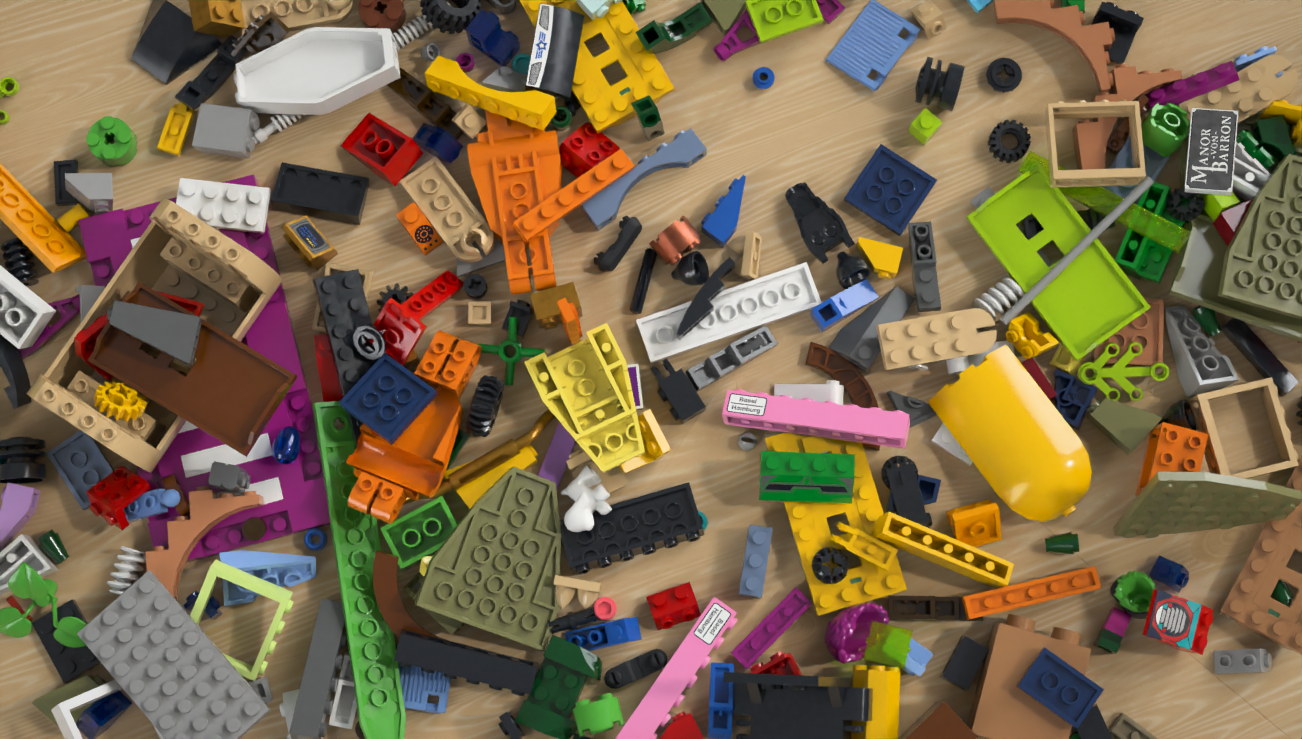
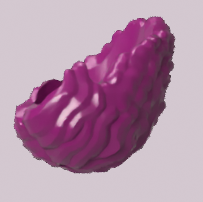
M865 602L858 606H850L848 609L838 613L837 616L829 621L824 636L827 650L832 657L843 664L861 660L865 656V651L875 646L881 640V634L884 633L889 622L887 611L883 609L882 605L878 606L876 603Z

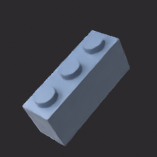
M749 525L738 595L762 598L773 528Z

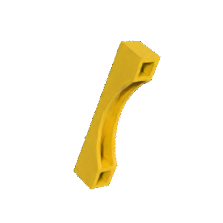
M439 55L425 72L427 87L433 92L450 96L453 99H458L472 106L488 110L491 113L508 117L530 127L544 130L556 114L554 96L537 90L504 92L486 88L470 79L461 70L458 62Z

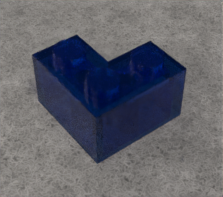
M481 9L465 29L469 44L500 66H507L520 50L519 38L511 31L505 32L502 30L499 17L491 11L487 13Z

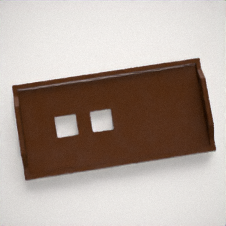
M140 281L134 290L121 300V302L196 316ZM203 319L195 352L197 360L187 376H183L169 367L174 360L173 357L161 352L157 359L140 350L144 342L114 328L109 324L110 320H108L97 337L94 351L88 359L92 364L246 457L297 378L292 372Z

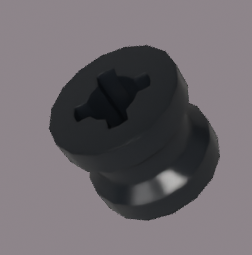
M471 274L466 277L464 289L470 298L480 299L487 293L488 287L483 276Z

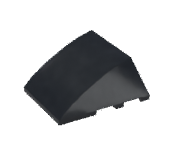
M152 0L131 59L167 85L188 71L189 67L200 60L206 59L207 55L218 49L222 42L214 35L194 31L192 18L168 0Z

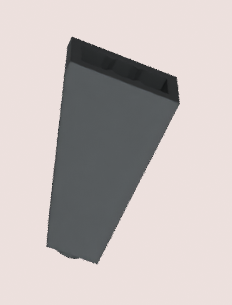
M114 300L113 306H109L107 320H110L109 324L114 328L187 365L193 366L202 324L200 317Z

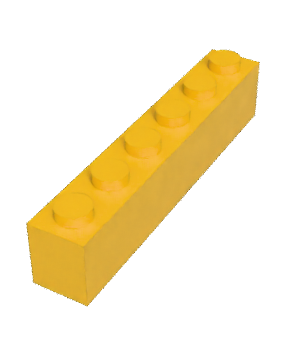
M891 512L879 516L873 534L874 538L995 589L1008 585L1014 566L1009 561Z

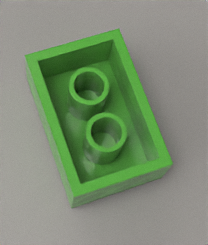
M440 496L380 529L393 555L399 556L398 564L401 570L406 571L421 563L422 557L435 555L458 523L445 498Z

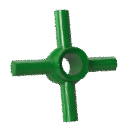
M509 317L508 339L503 341L501 345L478 344L482 347L481 353L499 354L501 359L506 362L504 385H513L515 363L522 357H535L544 352L546 353L545 349L523 348L522 344L517 340L518 317ZM509 345H513L516 349L514 357H510L507 354V347Z

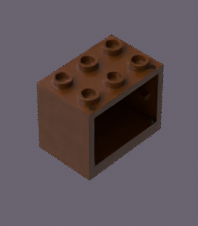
M935 702L898 739H976L978 736L945 702Z

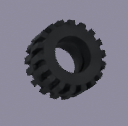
M422 0L420 7L423 8L421 12L422 15H426L425 20L427 23L431 22L433 24L431 27L434 29L439 28L442 33L448 31L449 34H454L455 31L461 33L463 29L466 30L481 8V0H452L458 8L451 7L445 0Z

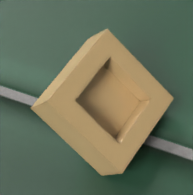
M468 301V324L492 325V302Z

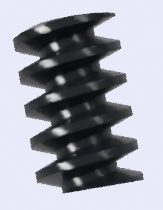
M19 238L3 243L1 250L5 252L3 259L6 260L5 267L9 269L8 272L26 287L38 284L39 280L31 279L37 272L29 271L30 268L35 266V263L27 262V260L33 258V254L25 253L30 249Z

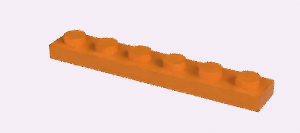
M622 149L618 150L513 222L514 228L527 243L632 171L635 165Z
M566 298L557 301L563 329L571 345L579 343L580 338L583 337L578 312L573 302L568 304Z
M1096 566L964 596L962 601L967 620L1101 589Z

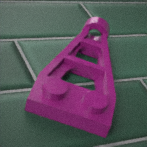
M747 9L723 40L713 47L715 54L723 62L732 55L760 43ZM747 25L755 35L745 42H741L736 33L743 26Z
M80 294L72 298L48 303L53 309L59 310L62 318L52 326L47 324L32 347L17 348L22 360L34 354L80 314Z

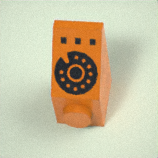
M415 202L396 214L401 225L425 256L443 243Z

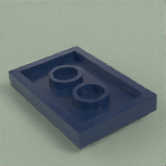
M1045 647L1042 648L1017 685L1019 689L1075 729H1078L1104 690Z

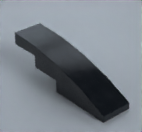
M730 257L713 272L690 304L677 331V338L679 340L713 312L714 306L710 301L724 290L725 284L721 280L735 268L736 263Z

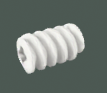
M1004 277L1002 283L998 282L995 284V288L988 289V294L983 293L981 299L976 298L974 306L975 308L985 310L996 320V311L1003 315V306L1011 309L1009 301L1016 304L1018 302L1016 296L1019 295L1022 298L1025 294L1014 280Z
M125 546L120 547L125 554L117 555V558L122 563H114L113 565L119 571L110 573L115 578V581H107V584L112 588L109 591L120 595L134 584L132 580L140 579V576L135 572L143 571L144 568L139 563L146 562V558L142 556V554L146 553Z

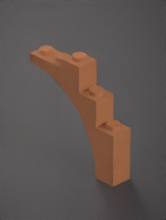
M1054 0L993 1L997 24H1028L1049 30L1072 45L1088 63L1095 77L1099 93L1110 91V86H1113L1112 73L1107 71L1110 59L1108 51L1104 52V50L1111 48L1112 42L1115 41V33L1113 28H1109V22L1081 26L1085 24L1083 11L1079 12L1078 5L1051 9L1054 8Z
M1120 64L1111 71L1113 76L1112 94L1110 92L1098 93L1091 102L1099 100L1117 102L1126 99V101H1136L1141 95L1182 80L1181 70L1174 71L1173 68H1168L1158 73H1152V71L1147 70L1137 74L1136 66L1129 67L1128 64ZM1118 117L1093 118V122L1091 120H1081L1074 126L1072 134L1077 170L1105 169L1107 141Z
M209 486L196 487V491L189 492L190 519L188 520V516L174 517V521L167 522L169 549L167 550V546L153 547V551L146 552L147 572L149 570L152 571L178 601V587L182 570L199 540L211 528L227 517L246 509L264 506L263 496L256 494V491L242 492V496L233 497V493L219 494V498H217V492L210 490Z

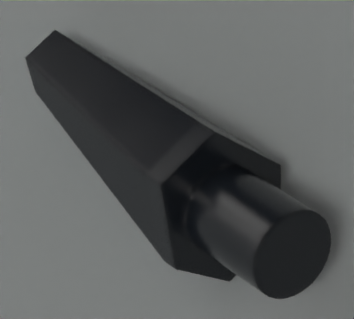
M571 91L570 99H565L564 104L568 107L572 117H574L576 110L581 105Z

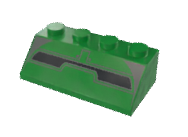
M761 451L759 500L852 504L855 454Z

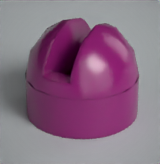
M462 53L456 58V62H458L464 73L473 70L475 62L471 54Z

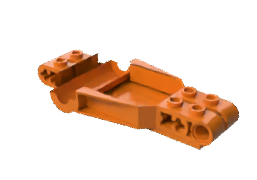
M485 110L488 132L477 133L478 142L467 143L471 175L490 230L494 233L495 238L504 245L511 295L532 292L530 274H533L536 291L556 287L550 237L558 228L559 221L527 243L514 228L513 222L561 190L562 164L557 131L541 130L516 120L508 121V117ZM527 249H530L532 263L530 266L528 265Z
M442 330L436 332L414 375L434 388L438 395L392 445L364 424L360 427L361 435L357 441L356 450L352 455H349L346 461L347 464L356 467L353 472L356 477H359L349 495L348 507L367 515L371 514L372 517L392 524L407 497L418 501L421 494L430 498L436 494L446 472L463 416L459 399L478 365L482 351L480 345L465 339H460L459 341V337Z

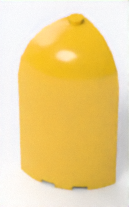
M1007 345L986 355L977 367L973 364L959 374V380L950 385L946 384L928 401L997 495L1013 511L1027 519L1044 522L1056 519L1062 515L1068 517L1077 510L1075 506L1083 499L1090 488L1092 470L1088 453L1078 436Z

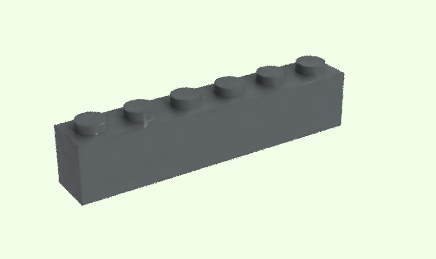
M321 599L289 731L291 739H321V737L326 736L327 723H325L327 714H331L333 701L330 700L331 693L336 692L338 678H335L337 669L341 670L343 656H341L342 647L346 648L348 642L342 602Z

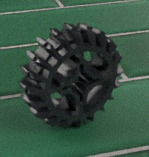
M484 375L480 382H478L467 417L466 428L469 433L478 437H487L490 434L503 396V380L497 379L494 376Z

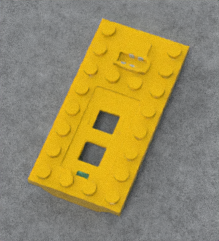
M518 0L535 29L540 3L565 8L584 15L572 92L597 134L607 128L618 126L636 116L631 103L650 95L653 102L657 104L664 96L675 91L673 84L655 54L649 53L636 34L639 28L623 1L618 4L613 3L609 7V11L602 18L597 17L593 21L575 0ZM601 33L610 49L593 58L584 42ZM618 61L627 77L610 86L601 69Z
M786 432L765 438L768 451L855 454L852 504L783 501L817 616L906 591L907 588L897 555H895L888 571L859 557L861 566L848 569L847 576L836 584L821 582L816 578L812 570L813 557L822 548L845 549V547L830 540L831 533L827 517L846 513L851 528L855 530L857 528L873 537L879 516L884 514L863 444ZM849 533L839 535L848 543L853 536ZM831 558L829 562L822 564L829 567L831 572L833 568L839 566L834 564Z

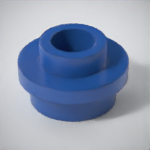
M767 67L756 69L752 76L753 84L759 89L770 88L775 79L774 73ZM764 74L768 79L763 81L759 78L760 75Z
M312 528L306 532L304 543L308 549L319 551L325 547L327 535L320 528ZM318 535L320 537V541L317 544H314L312 542V538Z

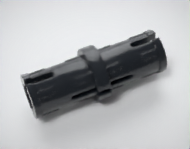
M593 607L576 613L568 612V615L555 618L553 621L548 620L550 627L559 624V626L550 629L552 635L570 628L575 630L577 626L596 622L595 615L585 617L594 614Z

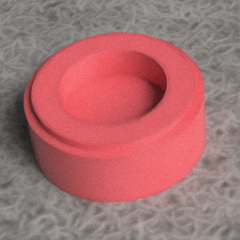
M601 597L595 602L593 610L597 618L606 621L615 616L617 607L611 598Z

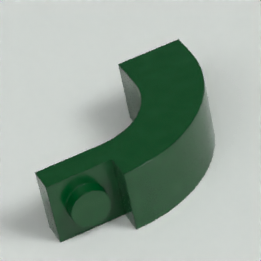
M699 2L670 21L658 23L653 20L638 30L636 34L649 53H661L697 36V32L713 21L703 4Z

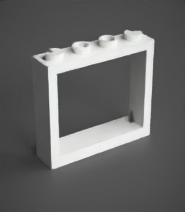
M116 680L64 701L51 710L64 739H82L70 712L122 690L123 688ZM155 727V730L159 738L165 739L163 735Z

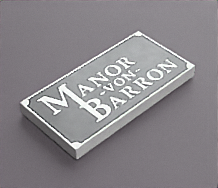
M1192 108L1184 192L1232 195L1238 111Z

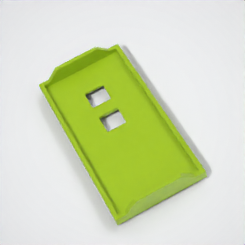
M1040 164L1019 176L966 217L1011 278L1021 287L1024 294L1059 262L1057 261L1048 267L1037 253L1039 249L1053 241L1065 256L1091 231L1059 188H1050V177ZM1030 214H1033L1044 229L1030 240H1027L1016 224ZM1098 238L1031 301V304L1076 362L1151 308Z

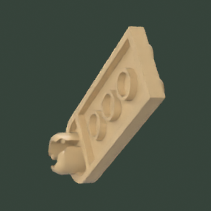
M240 0L245 29L260 15L266 16L270 11L289 29L296 30L340 22L346 19L354 8V0Z
M1268 55L1237 72L1239 81L1187 100L1178 106L1186 111L1187 115L1185 117L1189 123L1192 108L1238 111L1237 124L1264 110L1272 101L1282 100L1289 96L1298 82L1297 71L1293 69L1277 78L1276 74L1281 71H1287L1293 64L1284 56Z
M437 156L399 181L456 258L466 263L482 260L480 252L472 245L473 242L477 243L486 256L490 254L495 244L494 233Z
M971 308L879 324L876 326L884 369L887 371L986 352L994 345L997 331L991 330L977 333L976 329L990 328L995 325V322L985 310Z

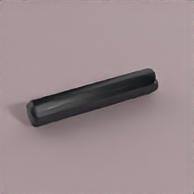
M647 248L643 257L630 306V311L636 314L642 313L657 257L654 249Z

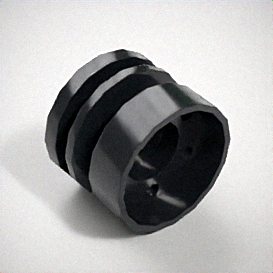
M927 56L916 82L915 102L921 103L923 95L927 94L926 105H930L933 98L938 97V108L953 111L965 66L950 62L946 71H942V60L938 59L934 69L931 68L933 58Z
M12 437L0 440V450H2L0 452V459L6 460V463L0 464V483L27 484L45 481L46 465L35 462L36 459L46 456L44 451L38 450L46 447L45 440L33 439L31 437Z

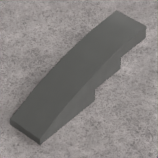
M765 325L729 344L725 349L709 356L705 361L688 369L685 373L696 391H699L772 349L778 343Z

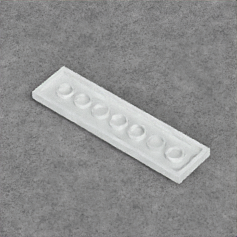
M805 262L723 290L710 301L714 306L713 312L681 340L677 338V331L692 301L637 319L636 323L650 363H654L813 309L821 304V300L808 264Z

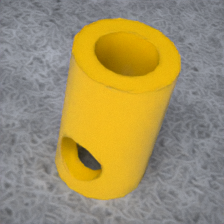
M78 203L57 220L67 232H70L79 224V219L87 218L89 214Z

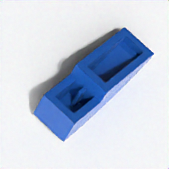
M711 662L708 738L731 739L733 682H723L724 672L734 673V663Z

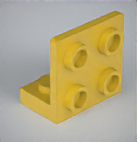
M1285 100L1272 101L1262 111L1260 118L1268 119L1283 115L1284 120L1288 124L1293 125L1290 132V138L1293 139L1292 143H1294L1295 147L1301 148L1302 104L1292 105L1288 104Z
M651 409L642 412L638 416L645 453L619 465L623 474L661 459L671 450Z

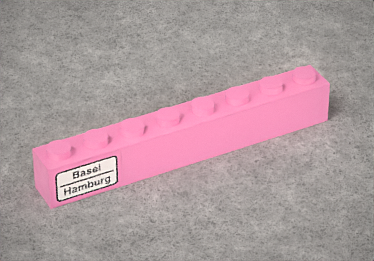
M741 389L727 390L722 411L724 424L903 449H906L910 427L909 414L900 410L891 412L877 407L861 408L854 404L839 405L832 401L816 402L809 398L793 399L786 395L778 397L764 392H758L757 394L748 393Z
M713 597L615 739H656L658 735L654 732L659 725L664 727L670 719L671 715L668 712L671 707L675 706L677 708L685 697L681 694L685 687L691 688L698 677L694 674L698 668L704 669L711 659L708 654L712 648L717 650L724 641L721 635L725 629L730 631L738 619L734 617L737 614L736 611L716 597Z

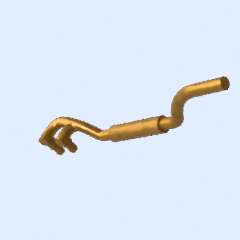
M549 409L546 410L534 423L529 432L514 441L511 438L449 474V478L441 482L439 489L433 497L430 498L421 494L418 500L434 499L454 488L458 490L520 454L519 450L536 441L546 426L556 417ZM407 497L403 505L415 500Z

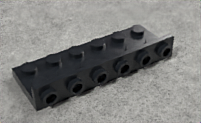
M689 482L610 505L612 510L606 515H601L595 510L593 513L594 526L590 531L572 532L565 526L564 519L560 520L561 538L569 568L572 574L576 573L578 575L585 574L590 569L598 566L599 568L608 567L615 561L621 560L625 562L632 560L634 556L642 553L643 555H650L659 548H673L678 543L686 540L694 542L699 540L700 536L705 535Z

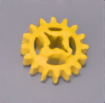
M115 380L112 381V384L104 382L103 385H99L93 398L95 400L94 405L100 407L99 412H106V417L115 416L117 421L124 419L128 422L129 418L137 420L138 416L142 417L147 405L145 395H141L139 391L126 386L124 382L117 383Z

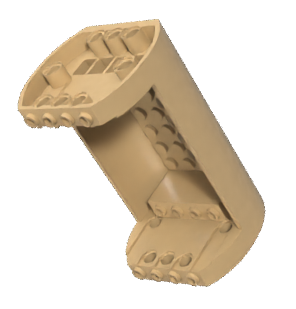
M166 198L161 200L149 219L152 222L46 374H40L27 392V395L113 452L150 473L175 439L186 420L147 396L145 411L142 417H137V420L129 418L128 422L124 419L117 421L115 416L106 417V412H99L100 407H96L94 405L95 400H93L98 386L103 385L104 382L112 384L113 380L117 383H122V381L115 377L110 380L105 379L81 359L75 351L74 337H76L79 331L92 325L98 317L108 313L109 306H113L114 300L121 301L134 290L140 281L155 291L204 303L200 318L241 342L283 281L277 272L252 252ZM143 343L140 349L157 359V357L149 353L151 346ZM172 365L169 366L170 368L182 374L183 376H187V374L183 371L173 367Z

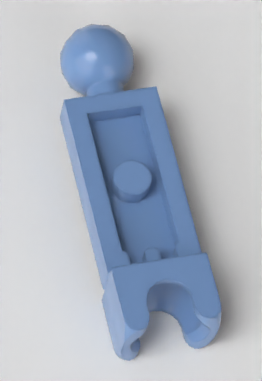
M156 489L145 492L123 510L128 523H132L139 519L168 512L167 506H177L181 496L175 489H168L166 491L165 489Z

